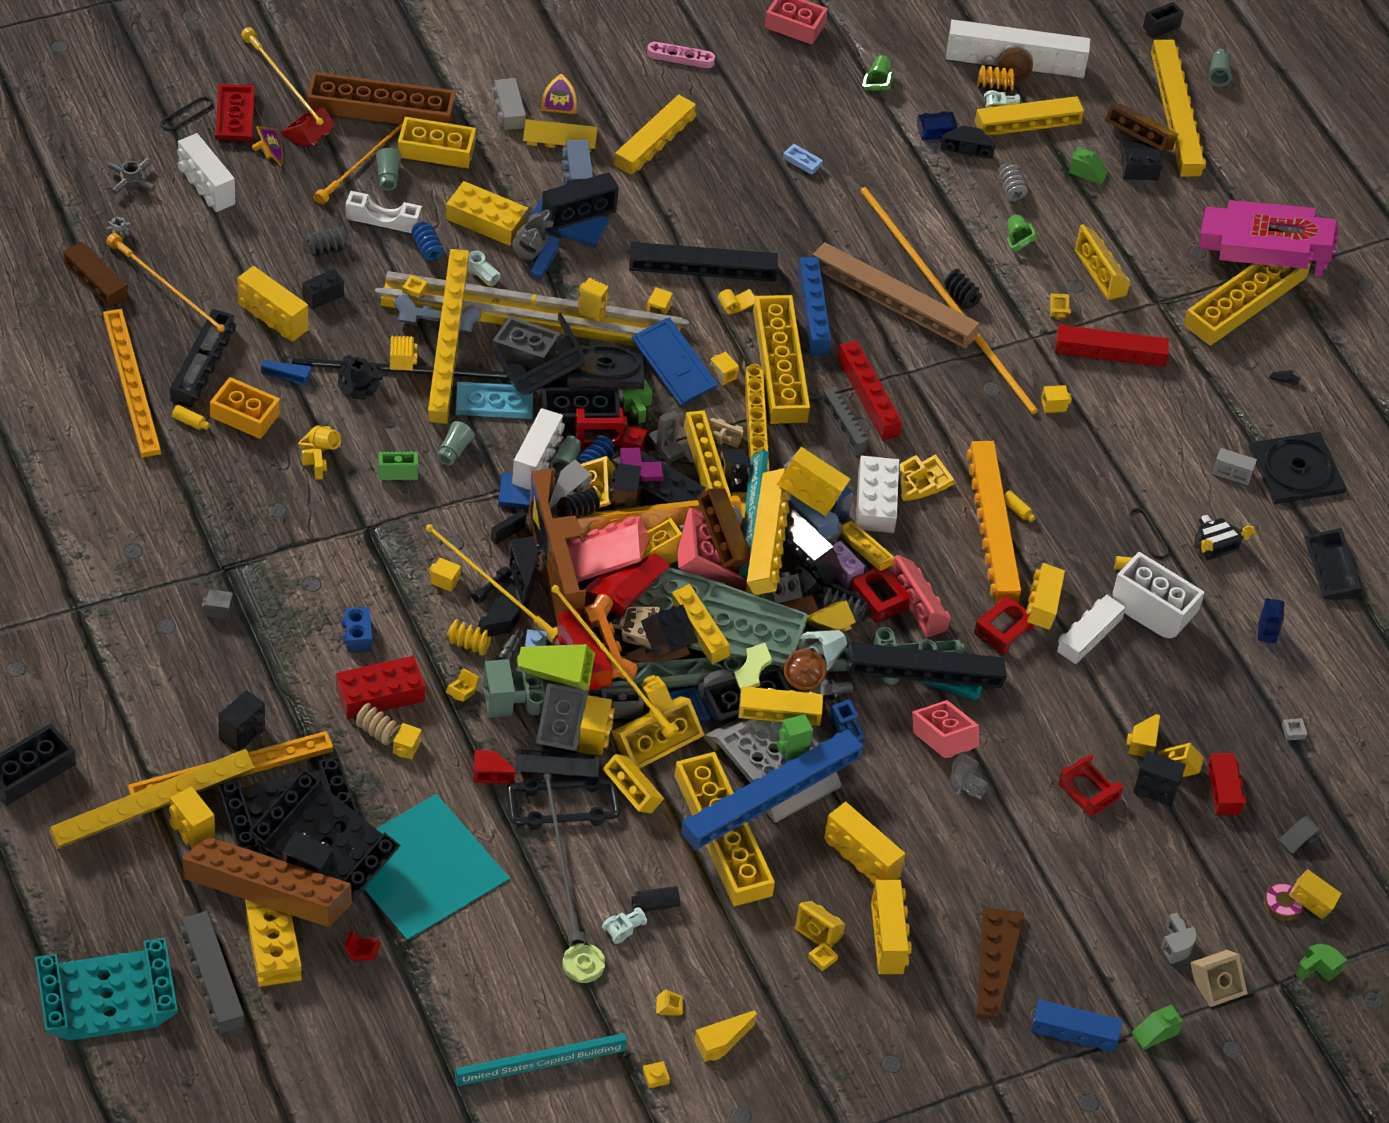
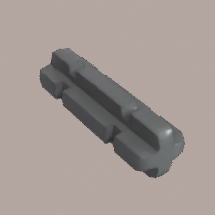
M520 628L512 631L511 637L508 638L503 650L499 654L500 659H511L512 653L515 652L520 639L524 636V631Z

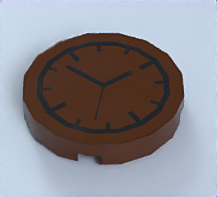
M1007 49L1000 56L998 63L999 71L1001 72L1003 68H1006L1008 73L1009 69H1013L1014 81L1023 80L1033 70L1032 56L1024 49Z

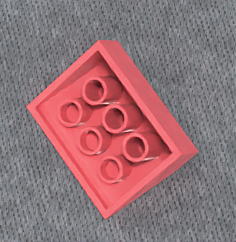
M690 508L677 551L679 568L688 573L719 583L724 582L727 586L743 591L746 589L748 575L745 577L740 575V568L723 569L703 513Z
M641 516L626 518L618 524L611 523L601 530L593 529L586 535H583L584 542L582 543L580 538L569 539L567 546L577 582L642 561L650 536Z

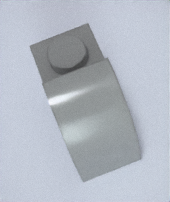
M1176 912L1169 915L1166 928L1170 935L1164 936L1161 946L1170 964L1186 959L1191 954L1196 940L1195 928L1187 929L1184 920L1180 919Z

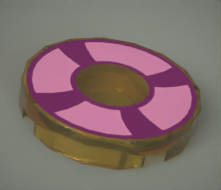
M1274 883L1268 887L1264 894L1263 904L1266 911L1273 914L1279 920L1288 921L1296 919L1303 912L1304 906L1289 896L1294 887L1290 883Z

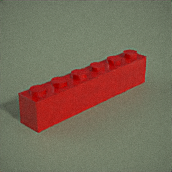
M1058 324L1055 338V353L1165 367L1169 355V338Z
M858 341L840 344L837 360L881 440L900 436L902 420Z

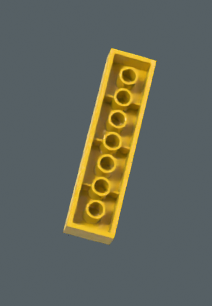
M1311 262L1308 263V269L1253 263L1189 308L1183 325L1211 346L1306 279Z
M792 295L755 296L753 313L770 424L808 423L810 405Z
M715 752L676 762L675 778L692 816L699 813L704 807H710L717 803L722 797H728L734 793ZM747 822L706 845L733 907L773 896L775 881Z

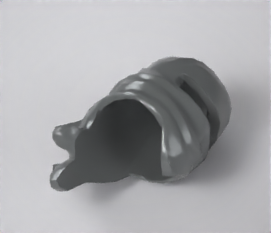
M544 210L541 214H532L527 224H524L517 231V235L512 241V246L518 257L525 260H533L545 247V244L548 242L545 229L552 227L554 223L551 220H546L550 214L549 210Z

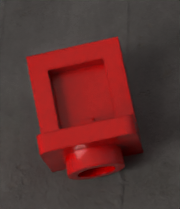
M350 932L345 941L344 949L352 961H375L381 942L378 938L359 939L355 932Z

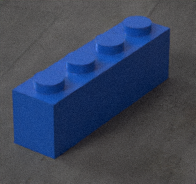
M1039 999L1031 1032L1041 1036L1055 1037L1062 1041L1079 1043L1082 1046H1092L1103 1051L1115 1052L1122 1019Z

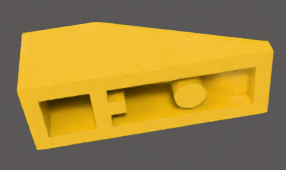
M754 1010L697 1029L694 1042L704 1062L715 1061L724 1056L755 1025L756 1011Z

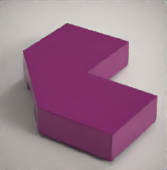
M620 448L621 463L642 466L641 481H663L661 462H642L640 448Z

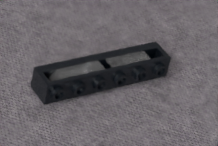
M212 309L209 317L219 325H223L225 330L219 332L216 326L206 320L170 387L171 402L192 407L195 401L199 400L201 389L206 387L209 374L214 372L216 361L221 359L223 348L227 347L230 335L234 334L236 330L233 314Z

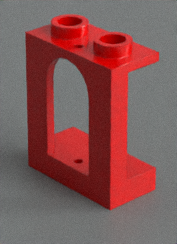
M623 408L619 410V418H585L584 409H576L574 436L580 440L581 448H588L595 441L584 440L586 429L616 430L618 437L610 440L613 442L614 448L622 447V440L626 432L623 428H627V416H623Z
M875 567L869 572L857 575L852 579L850 591H858L862 598L867 601V604L873 610L871 619L875 624L909 609L910 595L888 568L879 571ZM884 579L897 596L881 602L869 585Z
M1006 595L976 621L974 634L1004 656L1009 652L1010 644L1027 629L1033 631L1035 624L1027 622L1029 614L1026 613V609ZM1003 611L1018 621L1005 633H1002L990 624Z
M1092 754L1086 758H1080L1073 766L1064 768L1060 773L1058 783L1089 817L1119 800L1124 788L1119 781L1112 785L1092 765ZM1077 776H1085L1102 792L1087 800L1073 785V779Z

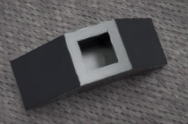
M962 125L943 134L940 150L993 159L996 144L980 128Z
M510 584L506 591L519 601L514 585ZM501 592L498 601L490 606L488 614L480 619L478 624L480 634H483L485 630L488 631L487 637L510 633L520 620L521 608Z

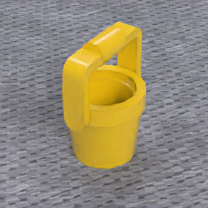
M315 426L298 444L302 450L321 449V451L337 449L341 444V435L337 430H333L329 426Z

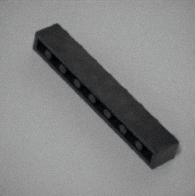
M631 242L629 271L776 282L778 253Z
M850 643L845 654L848 674L1001 688L1007 678L1004 657L862 643Z

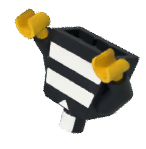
M1204 515L1199 519L1201 525L1195 534L1194 547L1202 551L1207 561L1239 551L1242 538L1248 540L1249 536H1255L1254 527L1246 526L1243 529H1239L1229 524L1223 518L1212 521L1208 515Z

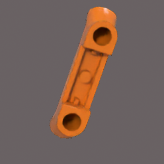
M600 594L597 596L594 604L584 607L586 620L590 629L598 627L604 646L633 680L638 670L637 664L620 656V652H622L619 641L614 640L613 635L615 631L612 623L607 621V616L613 606V600L605 594ZM607 657L613 669L612 679L620 677L626 680L625 677L621 674V672L617 669V667Z

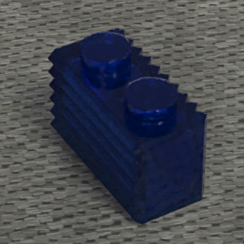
M953 112L923 113L918 115L917 127L922 141L942 139L943 134L958 128Z
M1265 599L1258 622L1259 641L1267 643L1277 642L1284 621V601Z

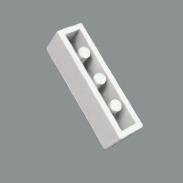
M1108 595L1101 600L1098 599L1090 611L1087 610L1082 615L1079 622H1074L1070 630L1059 637L1057 652L1074 664H1077L1123 619L1126 607Z

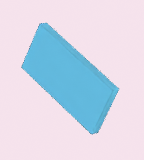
M457 382L456 415L532 419L533 393L521 395L513 385Z

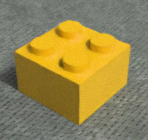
M588 695L580 727L578 752L602 756L604 748L608 749L609 735L613 728L615 708H611V699Z
M192 786L170 797L169 811L171 819L169 822L175 831H179L186 845L189 844L193 849L205 836L215 838L214 814Z

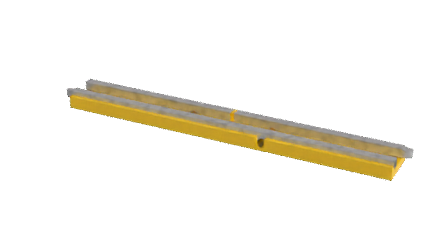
M387 271L385 287L375 289V295L381 297V306L396 308L394 301L400 295L405 294L402 292V287L410 277L409 274ZM412 275L427 281V288L419 299L408 295L415 306L419 308L431 306L434 307V310L441 311L446 280ZM466 284L463 310L470 305H475L481 314V319L478 320L481 322L504 325L508 317L511 316L565 335L558 322V313L561 312L573 335L576 337L633 346L636 345L631 338L635 334L665 318L670 317L679 331H681V328L689 327V321L682 319V317L607 306L605 315L597 322L579 313L578 301Z

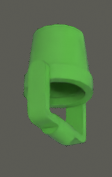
M879 55L875 58L872 67L865 74L863 87L866 91H882L891 88L894 73L891 71L892 60L889 57ZM869 80H871V81L874 82V83H878V84H869V85H868Z
M1013 215L1007 220L1009 237L1006 239L1013 252L1026 247L1038 238L1032 223L1028 225L1021 215Z

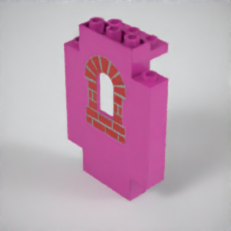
M1229 200L1227 209L1205 208L1199 249L1220 251V260L1294 268L1308 269V263L1316 260L1315 276L1322 277L1323 270H1327V263L1331 262L1332 255H1336L1339 226H1336V219L1319 218V215H1315L1316 208ZM1269 225L1301 228L1304 232L1288 233L1268 231Z

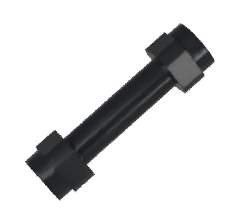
M504 566L497 571L493 580L498 584L506 582L512 576V572L508 567ZM488 582L484 587H478L471 595L476 603L483 602L487 598V594L495 586Z

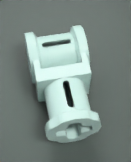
M992 90L984 94V101L987 103L986 108L1020 104V96H1005V92Z
M637 907L634 909V912L626 916L622 912L617 916L609 917L602 924V929L611 935L614 944H619L633 934V928L647 924V918L642 909Z

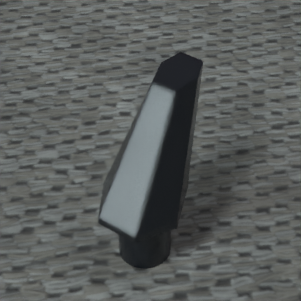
M1294 370L1273 372L1269 377L1286 383L1291 381L1295 384H1298L1301 379L1293 374Z

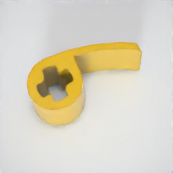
M727 289L718 295V300L727 314H733L754 306L755 296L750 289L736 296L732 290Z

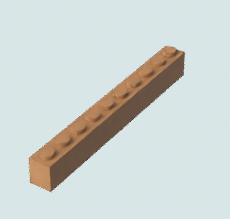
M826 242L812 254V257H818L821 273L965 349L978 336L979 323Z

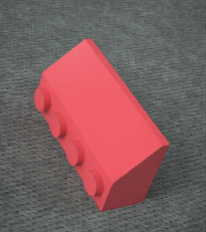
M896 555L894 557L892 574L910 595L909 611L925 636L928 638L948 631L949 622L951 621L950 615L942 607L939 597L933 593L930 583L924 579L921 569L917 568L913 561Z

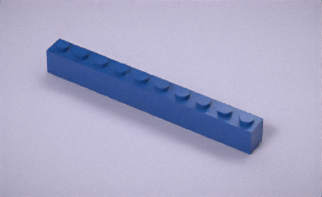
M849 730L837 733L832 739L819 743L814 749L803 752L799 757L787 761L780 768L772 769L767 775L760 779H754L744 788H738L728 797H722L710 807L706 806L699 813L688 816L682 823L681 834L697 851L861 758L863 745Z

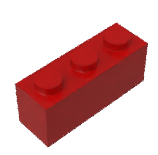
M1211 753L1207 768L1216 815H1240L1242 807L1246 805L1245 794H1242L1243 781L1242 778H1239L1238 774L1240 770L1239 761H1236L1235 753Z

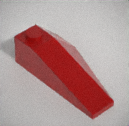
M653 553L643 558L642 561L633 563L602 579L590 592V595L595 599L600 594L611 597L613 606L610 611L618 617H623L627 608L632 607L670 567V564L656 553Z

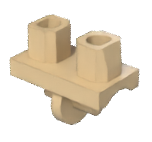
M712 418L710 420L709 426L713 439L717 440V444L725 443L735 448L740 446L744 431L743 427L738 425L732 426L720 418Z

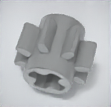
M115 217L108 221V235L117 233L122 239L125 236H129L130 223H125L124 218Z

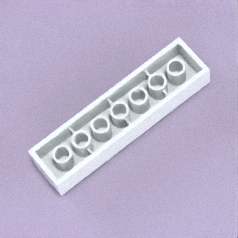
M951 19L946 59L998 66L1000 56L1004 51L1010 48L1026 50L1032 56V71L1084 78L1089 56L1090 38Z

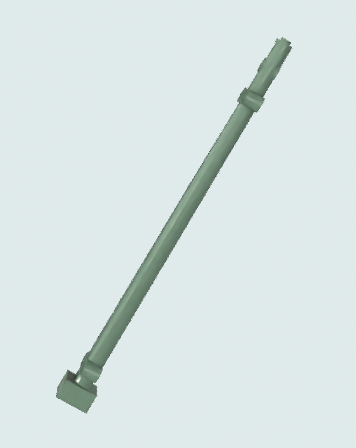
M887 627L879 628L876 631L874 645L965 653L964 645L959 640L933 642L926 639L920 643L896 644L893 631ZM848 648L844 649L826 673L847 671L845 654ZM727 657L713 665L708 658L635 663L638 670L632 681L638 688H641L640 683L644 682L645 678L659 676L667 688L697 686L700 682L702 684L704 678L714 671L726 670L727 672L732 671L734 673L745 664L746 660ZM509 659L485 661L482 686L488 718L513 716L514 703L524 702L529 714L540 715L542 714L548 683L565 687L571 686L526 674L522 669L521 671L511 672ZM770 664V665L766 666L762 671L767 670V669H770V668H774V667H777V666ZM778 666L785 677L784 667ZM618 677L612 679L611 686L587 691L589 696L601 695V689L633 687L628 681ZM882 677V680L889 685H894L899 681L897 678Z

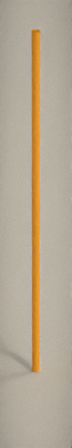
M863 187L860 190L862 195L946 304L963 314L869 190ZM978 333V336L974 339L1030 413L1032 415L1036 414L1038 409Z

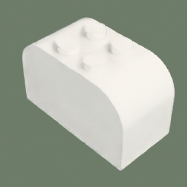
M1138 552L1117 574L1113 589V599L1126 607L1125 614L1165 638H1174L1198 613L1204 596V591L1141 552Z

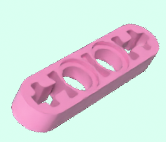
M660 42L649 43L647 55L652 59L701 68H711L715 63V55L710 51ZM675 52L676 55H670L668 53ZM686 55H692L694 57L687 58Z

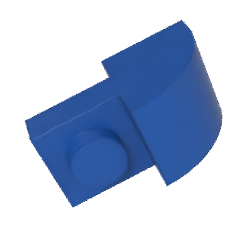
M851 700L833 705L830 710V716L835 732L842 733L849 730L859 742L865 740L866 736L857 721L859 716Z

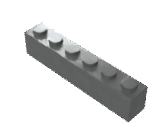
M205 911L183 917V926L179 927L182 939L187 940L188 944H185L188 956H192L194 960L191 962L194 974L198 973L199 989L205 992L204 1003L206 1009H211L210 1020L212 1026L217 1027L219 1034L243 1028L244 1014L208 912Z

